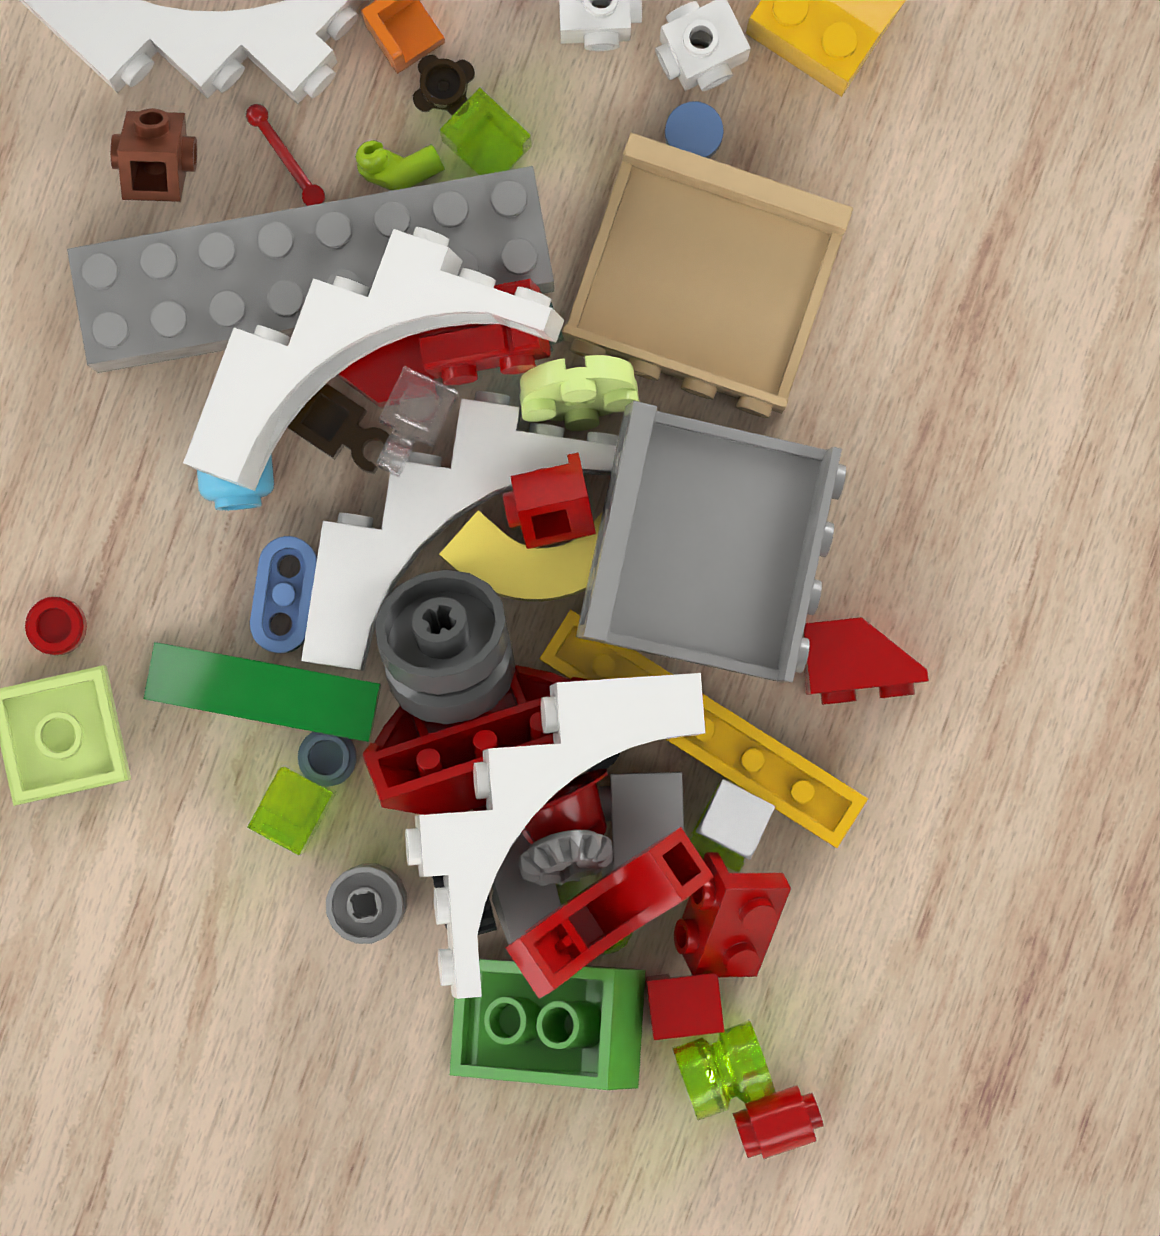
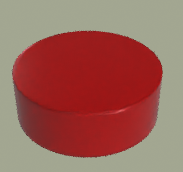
M47 597L38 601L29 610L25 621V631L30 643L40 652L49 655H65L74 651L84 640L87 630L86 618L81 608L73 601L62 597Z

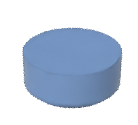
M697 101L687 102L675 108L669 115L665 127V141L667 145L708 159L717 152L721 145L723 123L719 114L711 106Z

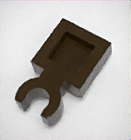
M327 383L303 406L287 427L334 460L345 446L351 450V456L356 465L361 470L371 474H375L378 467L364 457L363 451L366 444L371 441H380L390 449L395 444L392 437L386 431L375 427L364 429L359 426V423L367 413L366 409Z

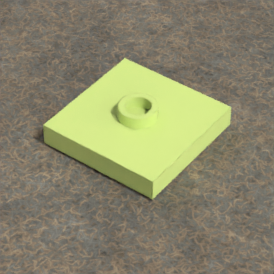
M106 665L0 688V747L13 806L131 780Z

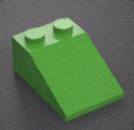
M479 959L482 997L454 998L450 1076L599 1090L639 1088L646 970L586 965L558 988L539 999L514 961Z

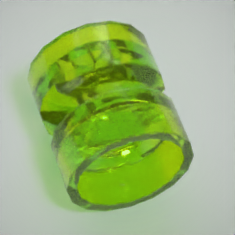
M750 1020L724 1029L725 1032L718 1034L716 1042L710 1043L704 1037H700L672 1047L698 1121L729 1110L731 1099L735 1097L746 1104L776 1093L763 1052Z

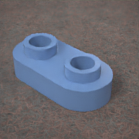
M283 536L272 540L262 550L258 562L250 617V630L253 638L262 648L274 653L292 652L298 649L305 640L317 555L308 543L297 537ZM287 556H295L300 561L299 573L291 578L284 577L279 569L280 562ZM285 613L291 618L292 627L287 634L279 636L272 631L271 621L277 614Z

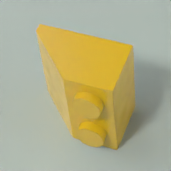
M761 0L749 17L745 34L842 97L906 0Z

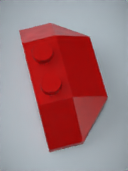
M515 665L516 670L510 689L494 708L472 720L451 724L422 721L399 706L383 726L374 743H370L363 752V758L381 807L420 815L466 812L486 805V798L476 799L473 776L474 763L483 762V750L554 744L553 733L543 732L541 698L550 697V686L555 683L587 681V679L578 677L568 679L552 672Z

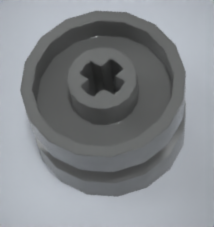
M446 569L419 574L400 584L382 603L375 622L377 645L382 662L385 665L390 691L402 709L422 721L441 724L472 720L494 708L509 691L516 670L513 649L502 600L490 584L470 573Z

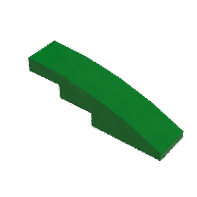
M154 642L143 699L370 742L381 684Z

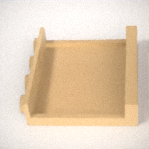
M630 132L623 153V161L568 322L563 328L562 338L565 341L571 342L570 351L581 357L589 355L605 356L607 354L630 362L633 366L634 374L637 376L658 381L660 374L663 373L683 380L681 389L690 394L713 400L716 392L737 398L736 408L762 418H769L771 411L782 414L787 406L788 397L853 207Z

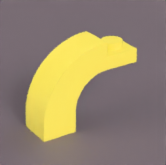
M478 510L439 555L456 571L470 573L490 584L498 596L527 602L559 600L586 590L602 513L594 521L595 535L576 538L557 547L527 549L526 545L510 538Z

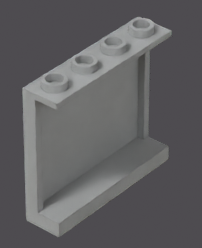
M638 401L631 402L625 406L576 637L776 682H793L795 672H803L809 654L810 641L808 638L803 637L807 614H815L821 597L822 582L816 580L815 575L819 556L826 557L832 544L834 524L827 522L831 499H839L845 482L846 466L839 464L842 449L837 447H831L826 450L656 411L657 406Z

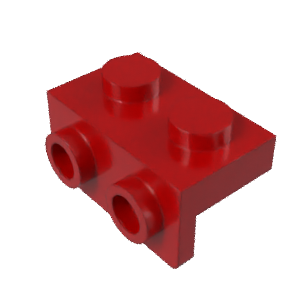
M706 852L703 860L714 875V878L689 896L682 918L675 924V948L679 954L683 955L692 975L715 973L718 978L757 977L791 887L783 873H729L718 852Z

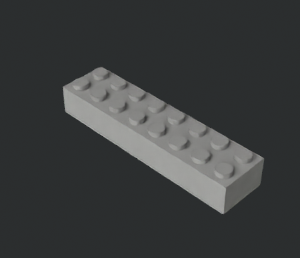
M533 166L68 248L67 252L87 365L97 373L225 351L233 328L254 334L256 326L261 325L292 337L313 278L333 285L335 277L340 276L358 282L371 290L393 229L413 235L415 227H422L449 239L447 247L463 260L457 276L460 275L462 268H467L495 279V285L531 278L540 288L542 294L554 292V279Z

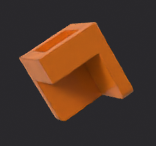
M375 0L361 10L365 27L397 74L445 43L444 36L420 0Z

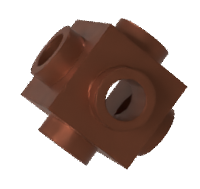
M155 108L141 111H126L121 134L112 135L110 150L112 169H119L122 200L181 202L186 172H195L197 167V139L195 136H187L185 113L165 112Z

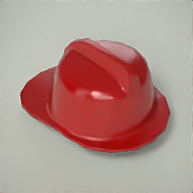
M599 769L577 776L555 793L531 818L521 832L526 840L533 844L543 837L570 830H589L596 834L604 835L607 824L597 782L608 775L607 769ZM484 805L473 809V811L487 810V807Z

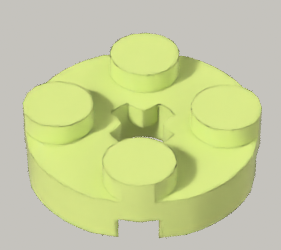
M604 355L584 356L586 367L566 369L565 358L540 364L521 376L520 404L522 418L528 422L564 421L565 428L570 431L593 429L600 424L599 416L614 412H624L625 406L633 401L639 402L633 366L624 359Z

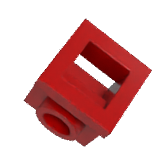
M579 452L567 455L568 464L541 468L511 476L513 491L502 493L505 511L510 528L521 526L527 549L596 534Z

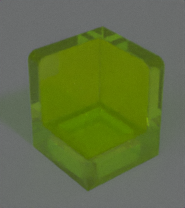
M480 87L440 128L442 142L478 175L510 170L532 147L531 135Z
M280 767L247 828L297 855H302L309 846L337 791L329 787H323L288 767Z

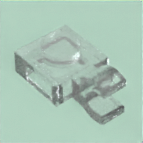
M404 366L379 417V422L392 428L393 431L376 462L379 464L378 468L400 477L417 440L434 447L458 397V391Z

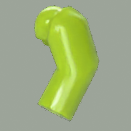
M371 140L360 145L355 156L358 172L366 181L391 191L411 188L445 170L432 144L404 158L383 149L381 142Z

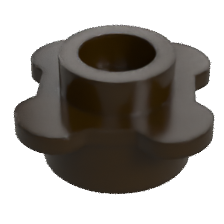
M435 55L423 57L418 63V71L421 74L420 87L413 94V102L416 108L421 112H429L432 109L445 110L453 117H461L466 114L470 108V102L466 97L468 83L475 77V71L471 63L463 59L457 62L450 59H438ZM447 81L449 89L441 91L438 88L439 83Z

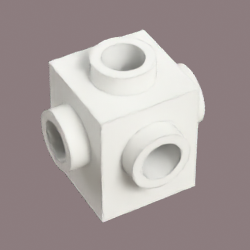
M559 0L561 44L584 43V48L590 51H609L619 48V42L630 41L631 23H642V0ZM604 5L606 8L599 9L594 6Z
M714 0L702 7H699L697 1H693L673 10L666 16L668 23L661 26L660 42L662 45L655 48L658 60L668 79L672 80L678 77L685 91L697 85L700 86L702 91H707L726 82L733 76L732 68L748 61L751 49L727 0ZM701 44L704 45L706 48L699 49L694 47L693 45Z

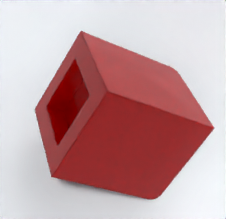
M715 973L670 977L669 974L646 976L654 1040L725 1032L719 980Z

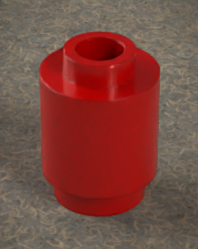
M798 1085L745 1102L746 1109L732 1113L747 1158L762 1154L763 1159H767L816 1142L814 1129L824 1126L813 1093L802 1096Z

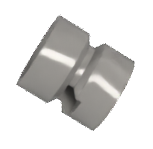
M377 863L360 864L343 872L332 883L326 897V914L332 928L342 938L356 944H372L386 938L401 923L407 909V892L402 880L391 869Z

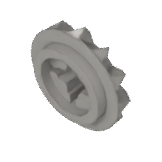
M570 830L543 837L534 842L528 850L520 855L518 864L522 878L541 886L550 883L562 885L573 880L580 882V879L585 876L597 875L601 868L607 867L613 861L612 843L608 837L589 830Z

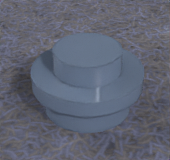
M310 733L302 741L298 751V764L301 772L310 782L319 786L329 787L344 782L354 771L357 762L356 748L351 739L323 733Z

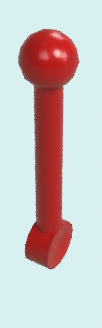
M261 104L251 105L246 111L247 122L261 130L303 191L302 200L304 204L310 206L324 203L325 193L323 189L316 184H312L268 122L267 109Z

